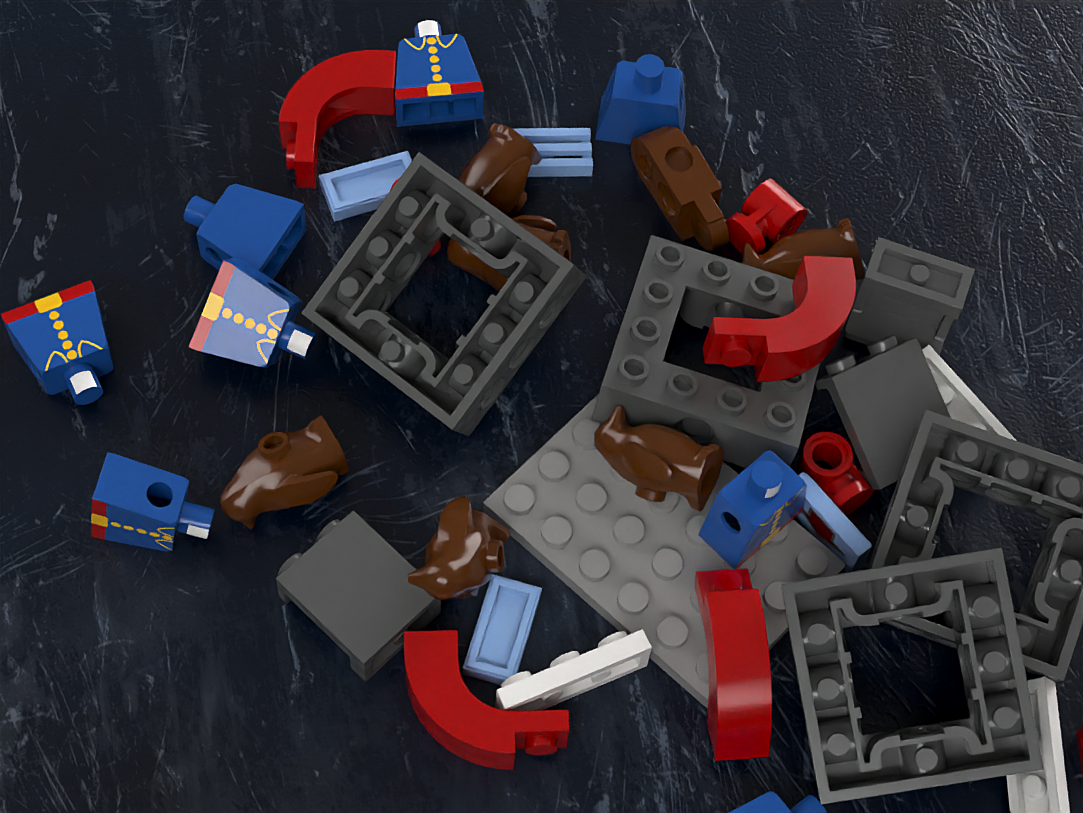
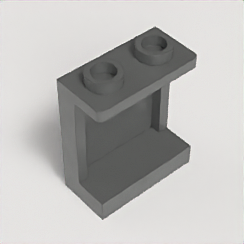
M878 237L852 308L844 336L865 345L894 334L897 341L917 337L921 349L930 345L940 356L949 329L954 319L958 320L963 309L975 269Z
M894 334L875 341L867 346L870 352L869 355L855 360L853 354L837 359L825 365L828 374L815 381L817 390L827 389L861 464V468L858 470L873 490H880L898 481L918 420L925 410L951 418L917 337L897 341Z
M355 511L348 514L342 521L335 519L327 524L318 535L317 542L303 555L296 553L286 560L278 572L279 576L276 578L279 597L286 604L293 601L350 657L351 669L365 682L404 647V631H422L441 613V600L430 596L424 589L408 582V574L416 569Z

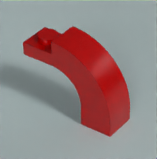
M362 50L341 54L319 63L306 72L293 85L283 102L278 122L281 148L287 149V169H295L297 188L316 189L319 145L326 131L335 123L354 115L395 116L396 51Z
M803 256L792 284L795 310L788 315L773 319L713 317L703 345L705 363L724 364L729 367L754 365L757 382L785 380L803 374L824 360L835 346L853 306L856 294L853 259Z
M747 568L696 571L695 591L705 631L709 669V696L706 722L715 761L769 757L772 724L771 669L766 623L759 589H753Z
M458 630L404 631L405 679L411 704L425 729L447 750L462 759L484 767L514 770L515 749H525V752L530 755H549L557 752V748H566L569 736L568 710H500L481 702L469 691L459 670Z

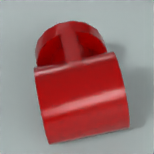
M766 180L747 197L741 208V213L736 212L725 221L728 227L729 240L742 254L744 253V245L746 243H749L755 252L759 254L765 249V237L775 244L779 239L794 234L804 222L807 216V209L775 180Z
M822 431L813 434L806 440L795 473L797 475L802 472L807 473L845 516L864 504L874 491L853 464V450L849 442L841 435ZM814 461H825L829 463L833 467V469L829 470L820 468L818 465L815 464Z

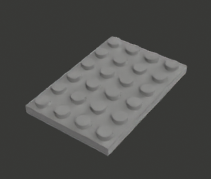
M597 395L483 502V512L508 528L511 533L510 535L618 631H625L627 635L643 629L652 646L649 658L708 709V654L703 621L695 591L696 571L730 570L733 568L699 536V532L716 495L739 474L722 461L717 483L701 512L691 508L686 497L675 492H667L663 502H654L640 498L635 494L636 485L622 478L594 446V432L603 423L592 419L598 398ZM795 520L787 524L737 568H747L753 589H759L769 650L789 630L781 584L842 574L847 566L842 559ZM739 522L728 523L736 531H741Z

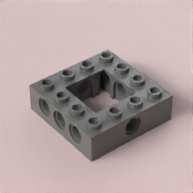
M418 152L307 304L302 314L450 429L470 436L587 276L566 258ZM444 233L508 279L497 296L491 294L486 302L490 304L467 337L460 336L456 342L459 347L450 359L387 312Z
M651 235L600 388L592 419L604 422L608 420L617 406H624L627 421L631 426L650 423L659 424L688 435L701 446L717 444L724 450L723 461L747 468L765 451L770 450L790 467L800 445L820 363L807 372L792 378L761 382L758 390L755 391L664 362L663 359L678 311L686 323L703 329V326L710 327L713 317L752 319L783 317L795 310L792 292L794 280Z
M925 410L918 420L867 569L931 559L936 547L935 544H932L943 512L950 506L954 486L1049 519L1050 521L1019 613L1014 612L1026 675L1034 678L1045 676L1055 683L1064 681L1083 624V464ZM950 611L928 617L917 616L882 622L957 649Z
M1002 548L781 584L820 804L1044 770ZM950 611L970 718L862 735L860 718H862L861 709L856 700L850 667L852 659L850 651L847 649L843 628L873 626L890 620L917 616L928 617Z

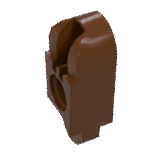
M673 126L660 127L634 137L631 141V154L636 170L680 240L683 242L695 237L699 245L707 251H712L726 245L729 242L728 227L724 220V215L718 207L722 186L697 145L692 146L685 134L679 128Z

